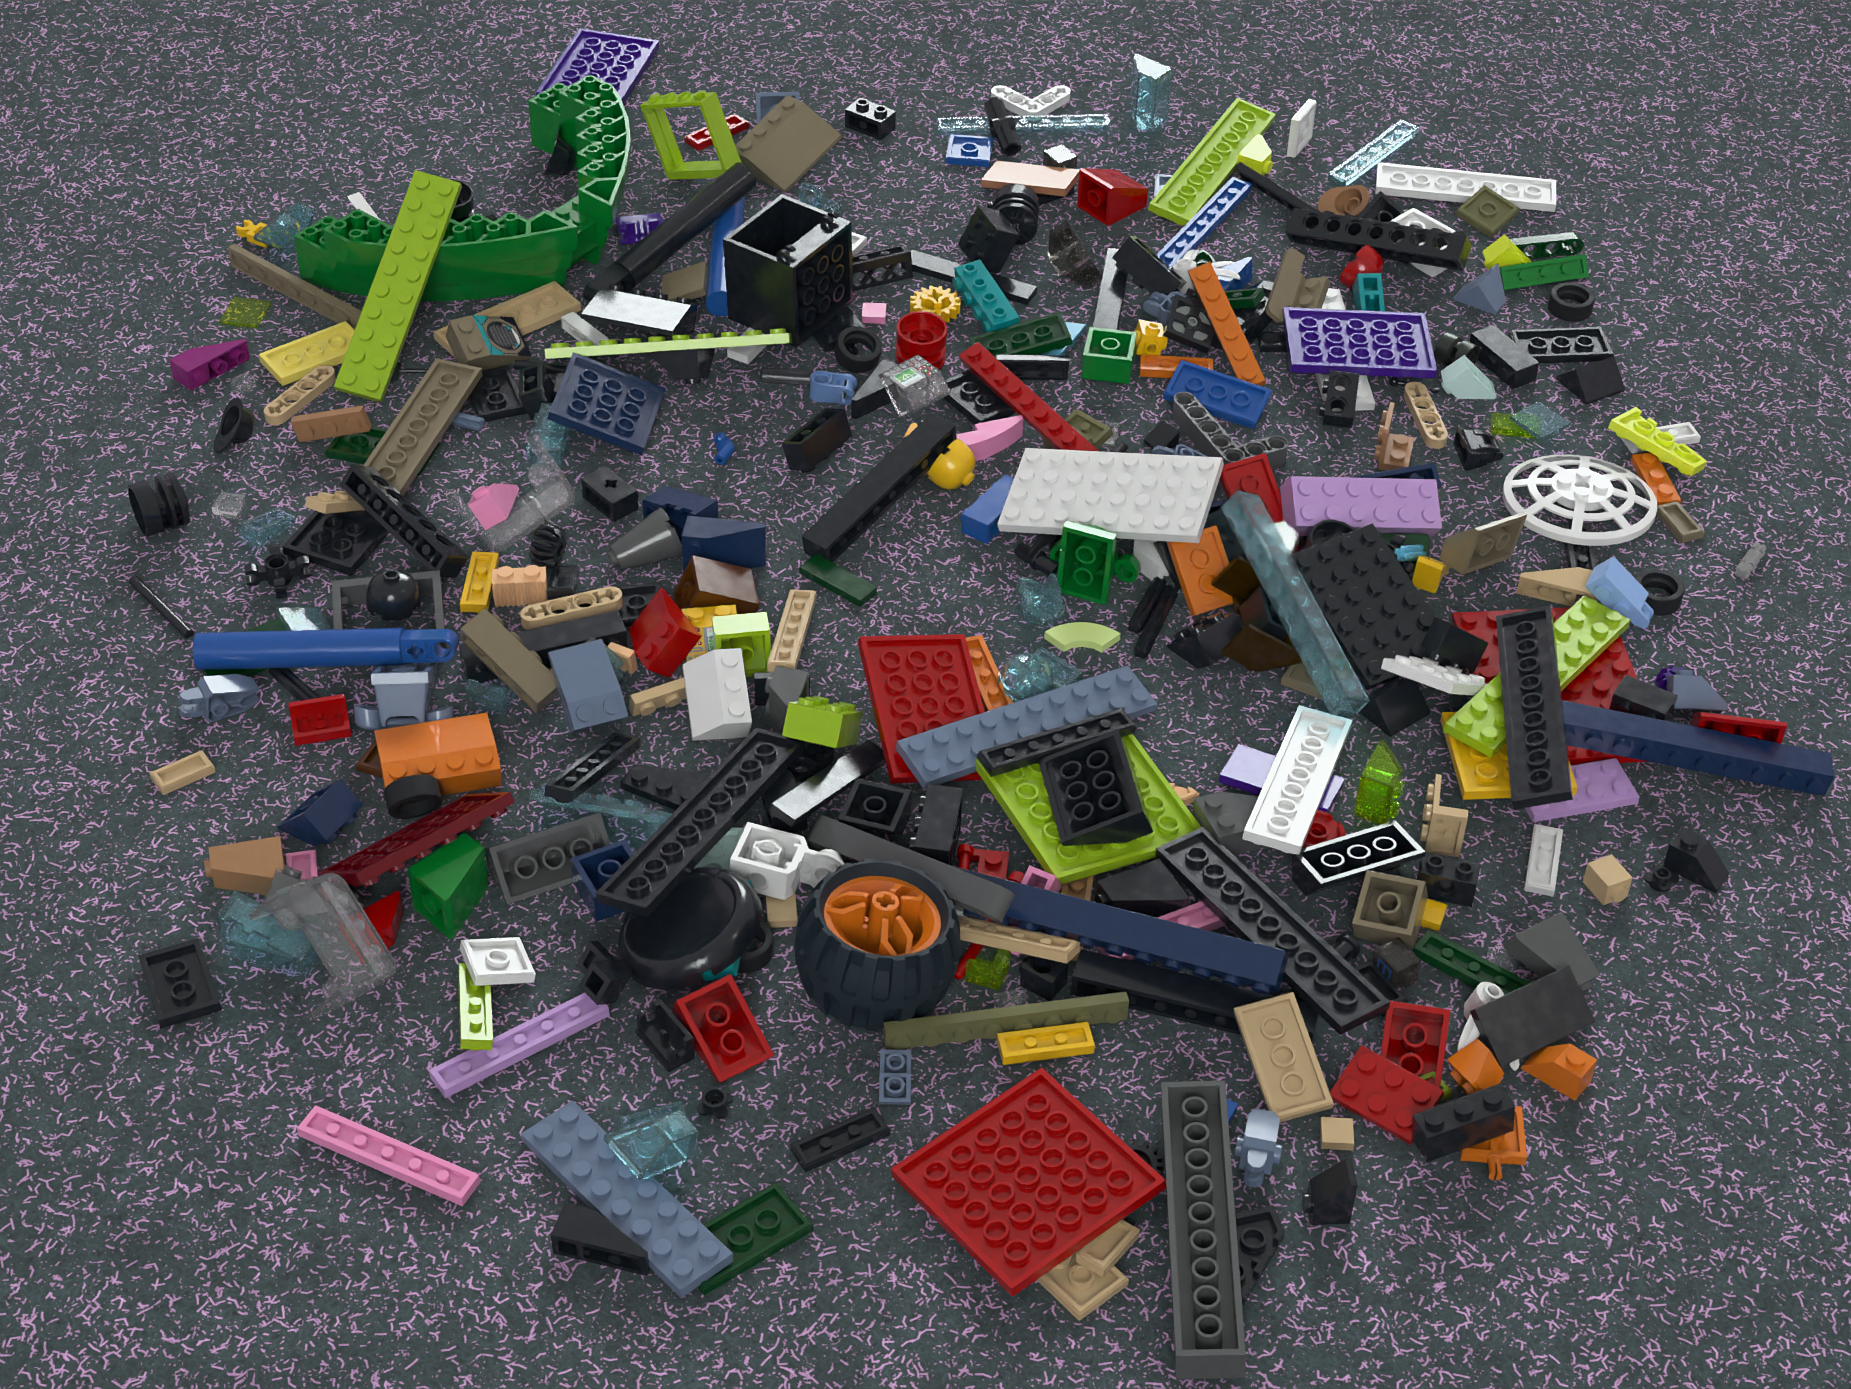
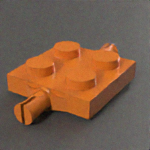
M1515 1106L1514 1130L1512 1132L1460 1150V1161L1487 1163L1488 1175L1491 1180H1494V1176L1496 1180L1502 1179L1501 1164L1525 1165L1527 1152L1522 1106Z

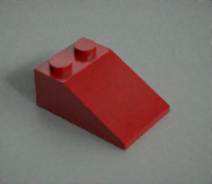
M662 588L659 589L629 628L636 656L647 670L667 678L671 677L702 637Z
M731 974L676 1000L671 1010L672 1013L693 1036L695 1051L719 1084L774 1057L768 1042Z
M1390 1001L1389 1009L1386 1012L1380 1055L1418 1077L1434 1071L1436 1073L1435 1079L1430 1077L1426 1081L1440 1088L1451 1010Z

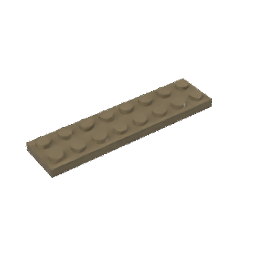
M436 358L363 466L373 467L404 495L483 376L482 368Z

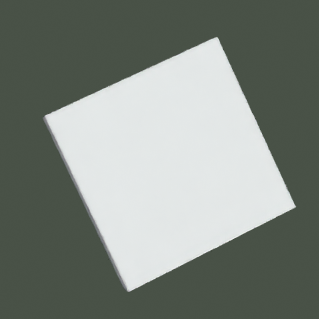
M1308 99L1291 119L1287 156L1296 157L1311 140L1316 110L1315 100Z
M520 937L461 940L460 951L475 986L534 983L536 974Z

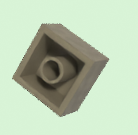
M1367 870L1352 922L1355 937L1413 950L1428 899L1426 882Z

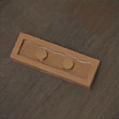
M363 405L293 416L291 420V425L298 440L301 442L369 432L372 426Z

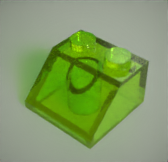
M1380 740L1360 776L1354 810L1355 816L1380 825L1388 823L1391 817H1397L1401 807V802H1398L1397 799L1401 797L1405 782L1401 781L1403 768L1384 741Z

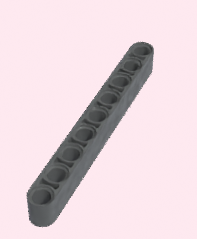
M819 815L806 839L808 843L818 849H832L838 852L842 859L851 863L862 862L863 859H876V861L888 862L895 860L913 869L919 868L926 872L928 877L935 883L939 882L944 887L948 899L952 900L954 905L1002 923L1015 898L1014 893L998 884L823 815Z

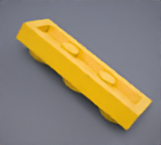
M472 552L460 601L461 612L479 613L484 608L488 611L493 591L492 569H498L499 553Z
M1088 1022L997 1033V1044L1003 1065L1092 1054L1095 1050Z

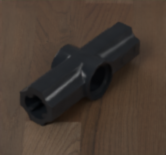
M992 97L984 103V109L989 119L991 136L997 138L1003 154L1007 156L1016 155L1021 151V144L1016 134L1014 118L1012 115H1008L1002 100L998 99V97Z

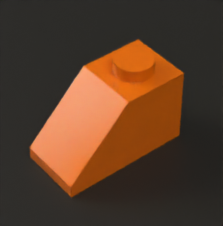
M1572 1044L1546 1046L1534 1051L1521 1066V1069L1575 1101L1591 1083L1597 1059Z

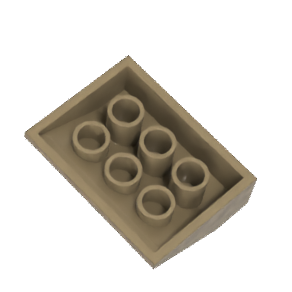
M787 95L735 146L741 163L750 169L755 178L783 192H787L842 136L805 103Z

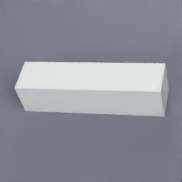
M575 312L561 317L562 328L579 342L593 341V346L600 345V340H609L608 337L584 319H581Z

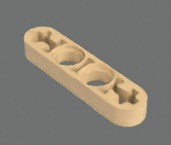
M321 365L310 371L264 408L265 421L270 425H280L290 419L335 383L334 368L328 365ZM296 400V402L287 403L288 401Z
M1419 382L1407 383L1403 396L1425 444L1434 449L1443 448L1447 444L1448 432L1426 386ZM1422 406V407H1425V408H1427V409H1420V408H1417V407ZM1425 421H1430V422H1432V423H1434V424H1427V423H1424V422H1425Z
M610 586L528 605L520 612L521 625L524 629L530 630L620 610L623 606L622 591L617 587ZM580 604H591L589 607H579ZM555 610H565L564 613H553V611Z

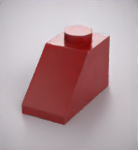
M395 891L346 918L349 938L368 959L386 952L395 944L404 913L401 894Z

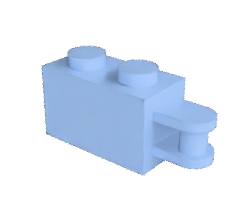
M1614 556L1595 566L1585 587L1607 608L1631 619L1630 621L1635 626L1647 628L1654 611L1645 602L1649 594L1646 589Z

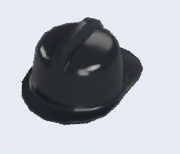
M560 124L554 150L543 175L547 171L563 176L568 175L574 164L575 152L572 146L558 136Z
M233 398L223 412L221 424L214 440V451L216 453L223 451L230 442L241 444L246 442L252 435L255 416L243 407L240 398Z

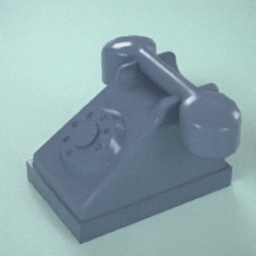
M437 662L378 666L371 673V685H374L378 707L354 705L356 725L367 730H380L454 718L453 706L429 711L435 675L437 674ZM395 716H415V717L392 718V717H395Z

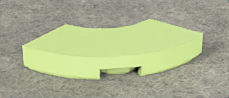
M1073 622L1058 625L1045 631L1044 639L1063 652L1071 648L1086 647L1093 648L1102 653L1120 641L1121 633L1100 624Z

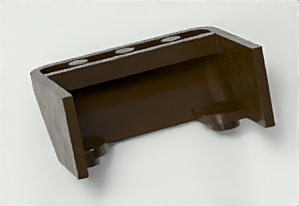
M1239 555L1211 581L1212 586L1232 596L1234 610L1240 616L1239 607L1259 586L1280 596L1289 628V633L1282 640H1279L1248 624L1221 650L1223 655L1240 663L1248 670L1255 672L1301 664L1311 655L1301 595L1293 585Z

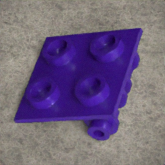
M660 213L615 217L621 245L638 243L664 222Z

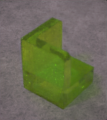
M998 949L993 962L980 958L975 960L968 959L965 981L1000 991L1010 970L1011 951Z

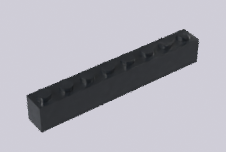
M933 413L921 421L909 435L905 436L893 450L886 454L883 460L876 466H873L865 477L856 482L846 495L839 498L837 503L828 512H825L811 528L804 532L802 535L804 553L811 557L818 554L830 562H834L930 470L941 453L944 455L950 450L948 446L957 439L956 426Z
M1082 949L1072 975L1071 995L1087 997L1127 992L1129 1009L1241 1035L1234 1015V1008L1279 996L1270 993L1269 995L1260 994L1247 987H1233L1217 980L1202 979L1187 973H1180ZM1296 1000L1310 1040L1313 1042L1319 1014L1305 1001Z

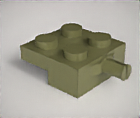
M1075 409L1065 419L1096 449H1099L1113 436L1110 427L1078 409ZM1041 435L1046 448L1056 449Z

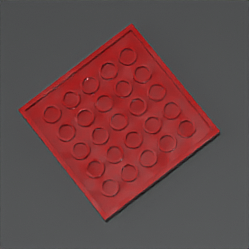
M1042 1067L891 1168L892 1177L1012 1297L1166 1189V1180Z

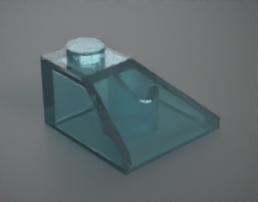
M678 1110L656 1113L604 1135L603 1140L637 1179L642 1181L693 1159L698 1130Z

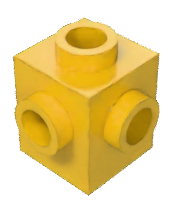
M1139 320L1136 330L1133 331L1137 332L1136 355H1160L1161 351L1166 349L1168 340L1167 337L1163 336L1162 323Z

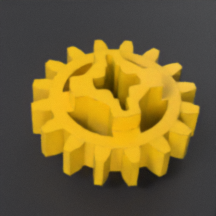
M930 286L929 289L922 287L921 292L914 291V296H910V312H932L949 323L950 318L956 319L957 314H960L961 298L957 297V292L951 293L950 288L942 290V286L938 288Z

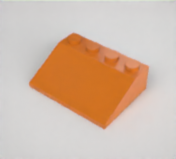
M487 713L374 731L384 789L400 778L421 774L430 775L437 779L441 796L502 785L498 752Z

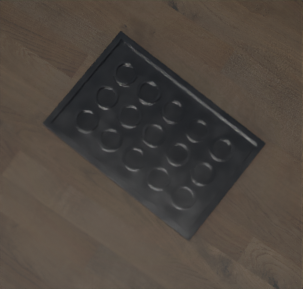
M1373 523L1286 556L1284 560L1285 566L1367 690L1401 677L1381 669L1384 658L1395 659L1396 655L1407 658L1413 656L1420 659L1425 657L1436 660L1428 656L1430 650L1420 646L1435 616Z

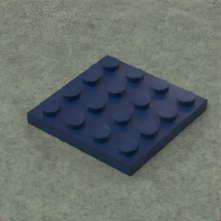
M573 352L547 419L642 455L665 388Z

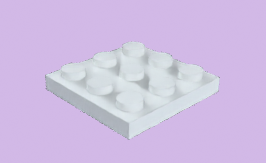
M1396 655L1395 659L1384 658L1381 669L1450 694L1475 696L1487 685L1484 683V677L1469 674V676L1461 674L1462 670L1459 668L1439 666L1438 661L1425 657L1420 659L1413 656L1407 658Z

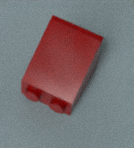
M1082 168L1079 170L1077 207L1107 226L1147 207L1148 188L1120 171Z

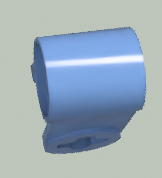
M815 371L811 374L810 398L813 401L842 405L851 404V399L855 396L854 390L857 387V380L853 375L827 371Z

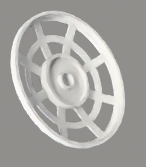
M1549 455L1525 461L1512 469L1506 476L1502 490L1504 504L1511 515L1522 512L1527 514L1524 526L1545 537L1577 545L1605 546L1633 540L1650 529L1657 512V499L1653 491L1637 475L1614 463L1580 455ZM1560 465H1579V468L1566 470L1560 467ZM1539 466L1530 474L1529 478L1513 480L1522 471ZM1589 467L1603 470L1609 474L1601 475L1591 471ZM1547 469L1556 473L1553 478H1537ZM1620 480L1627 491L1613 488L1611 481ZM1629 481L1640 488L1649 501L1635 495V490ZM1536 485L1550 486V494L1543 497ZM1527 486L1529 494L1536 503L1524 509L1515 499L1512 488ZM1612 495L1627 499L1619 508H1615L1610 503ZM1558 502L1567 508L1574 509V511L1561 508L1552 503ZM1634 502L1648 508L1649 511L1645 517L1632 526L1623 516L1631 510ZM1545 508L1556 515L1573 519L1571 530L1549 524L1533 515ZM1602 508L1606 511L1603 513H1584V511H1595ZM1614 519L1621 528L1620 530L1609 532H1582L1583 521Z

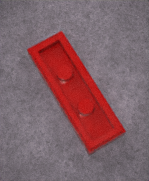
M736 114L726 117L732 136L749 128V122ZM707 126L684 136V142L697 151L713 145Z

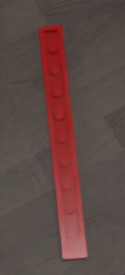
M979 342L959 354L960 361L1017 414L1022 415L1023 419L1057 450L1099 451Z

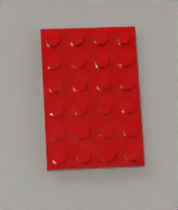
M965 634L860 636L857 642L890 782L891 784L919 783L895 749L897 741L985 712ZM974 772L951 781L983 779L978 772Z

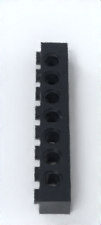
M1307 207L1293 209L1286 229V234L1290 241L1298 244L1357 253L1368 244L1382 258L1464 271L1472 247L1467 235L1462 232L1455 231L1449 233L1438 228L1430 230L1413 224L1405 226L1394 221L1386 223L1374 218L1361 219L1351 214L1342 216L1336 215L1331 211L1317 212ZM1425 242L1424 245L1418 246L1420 243ZM1447 246L1445 249L1440 250L1441 247Z

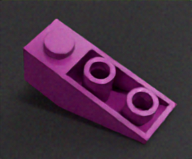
M241 339L188 349L169 361L173 379L189 390H193L249 360L250 355L247 340Z

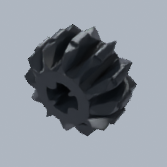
M552 523L541 524L538 527V530L534 532V537L531 539L532 542L529 547V558L532 563L550 569L558 565L559 561L562 560V555L567 545L565 529Z

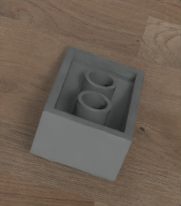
M1220 791L1194 798L1192 813L1201 827L1210 832L1233 855L1267 847L1242 839L1244 829L1259 796Z

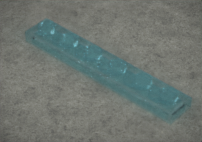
M1402 119L1329 172L1327 181L1341 187L1352 185L1376 167L1378 162L1381 163L1417 136L1419 127Z

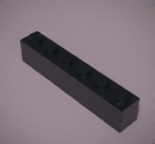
M618 610L516 632L521 638L523 645L529 651L533 650L540 656L542 664L546 668L551 667L548 652L599 639L603 640L605 648L608 647L610 642L628 648L627 632ZM465 644L459 645L461 666L468 685L499 679Z

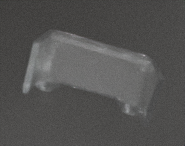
M537 434L525 438L539 459L529 468L527 473L528 480L534 489L513 503L506 520L485 531L474 513L465 505L455 489L444 492L466 526L493 552L506 550L537 529L541 524L546 523L568 508L575 500L573 487Z
M328 873L277 889L249 914L251 920L273 914L282 928L289 931L302 929L332 978L322 987L325 1001L310 1013L312 1019L347 1006L387 981L396 973L397 965L391 953L346 881L335 873Z

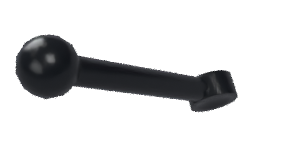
M1392 377L1389 380L1391 386H1405L1409 383L1400 381L1396 377ZM1438 385L1426 386L1427 390L1432 393H1438L1440 390Z

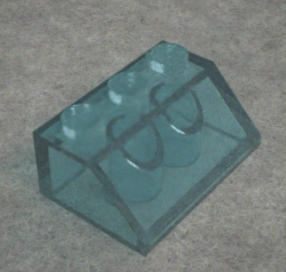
M1137 53L1133 57L1129 111L1134 127L1152 135L1167 124L1172 68Z

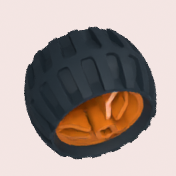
M863 859L862 862L853 864L848 862L839 866L834 873H828L815 886L805 902L797 922L794 950L801 983L808 997L814 999L821 1012L825 1015L833 1016L839 1020V1023L849 1027L853 1025L866 1028V1031H879V1029H883L884 1022H901L908 1019L926 1017L947 993L959 964L961 952L960 925L952 900L948 899L944 887L939 882L935 883L928 877L926 872L919 868L913 869L902 865V862L890 860L888 862L876 861V859Z

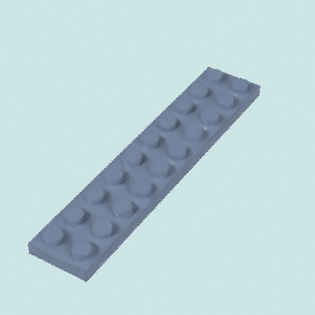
M1127 665L899 740L895 749L922 788L927 789L928 784L939 785L977 772L975 760L977 759L978 751L1120 708L1124 710L1130 719L1154 711L1157 703Z

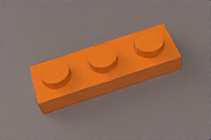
M1141 354L1140 377L1172 378L1181 360L1213 370V359Z
M1652 453L1633 454L1631 463L1639 478L1647 483L1657 499V506L1678 501L1680 504L1681 498L1657 456Z

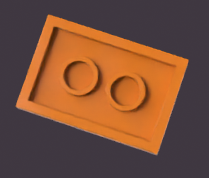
M1217 525L1203 529L1199 543L1166 541L1191 616L1233 604L1232 596L1211 585V581L1229 565Z

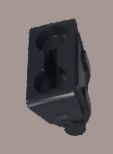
M1463 425L1457 426L1453 445L1464 470L1470 471L1503 458L1504 455L1494 435Z

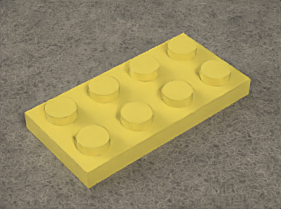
M344 321L260 353L259 359L262 365L284 386L300 380L318 366L328 365L333 367L343 363L355 330Z

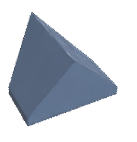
M1499 264L1494 265L1465 284L1457 292L1453 300L1496 315L1506 304Z

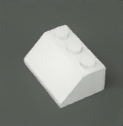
M741 648L712 650L683 664L692 741L747 737L751 728L752 718Z

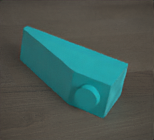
M1381 273L1357 274L1352 286L1355 310L1385 311Z

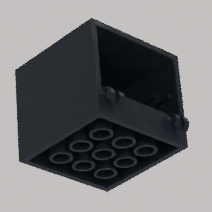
M781 194L723 238L728 319L754 330H762L763 334H770V329L784 328L786 333H791L792 343H789V345L797 348L854 301L851 221L839 217V214L835 211L828 213Z

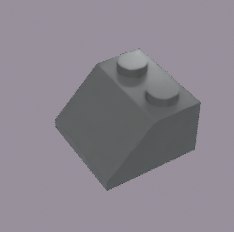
M776 666L772 677L768 676L765 686V692L769 693L766 713L770 714V725L777 733H783L789 702L798 701L799 697H809L808 671Z

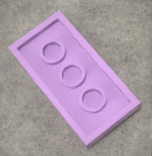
M1614 758L1571 766L1578 787L1576 795H1572L1573 800L1525 808L1532 822L1634 805L1638 804L1640 797L1618 760Z

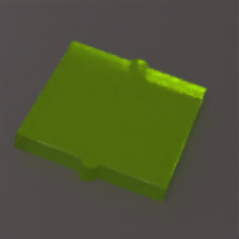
M233 297L219 322L220 324L236 325V327L258 328L271 306V301Z

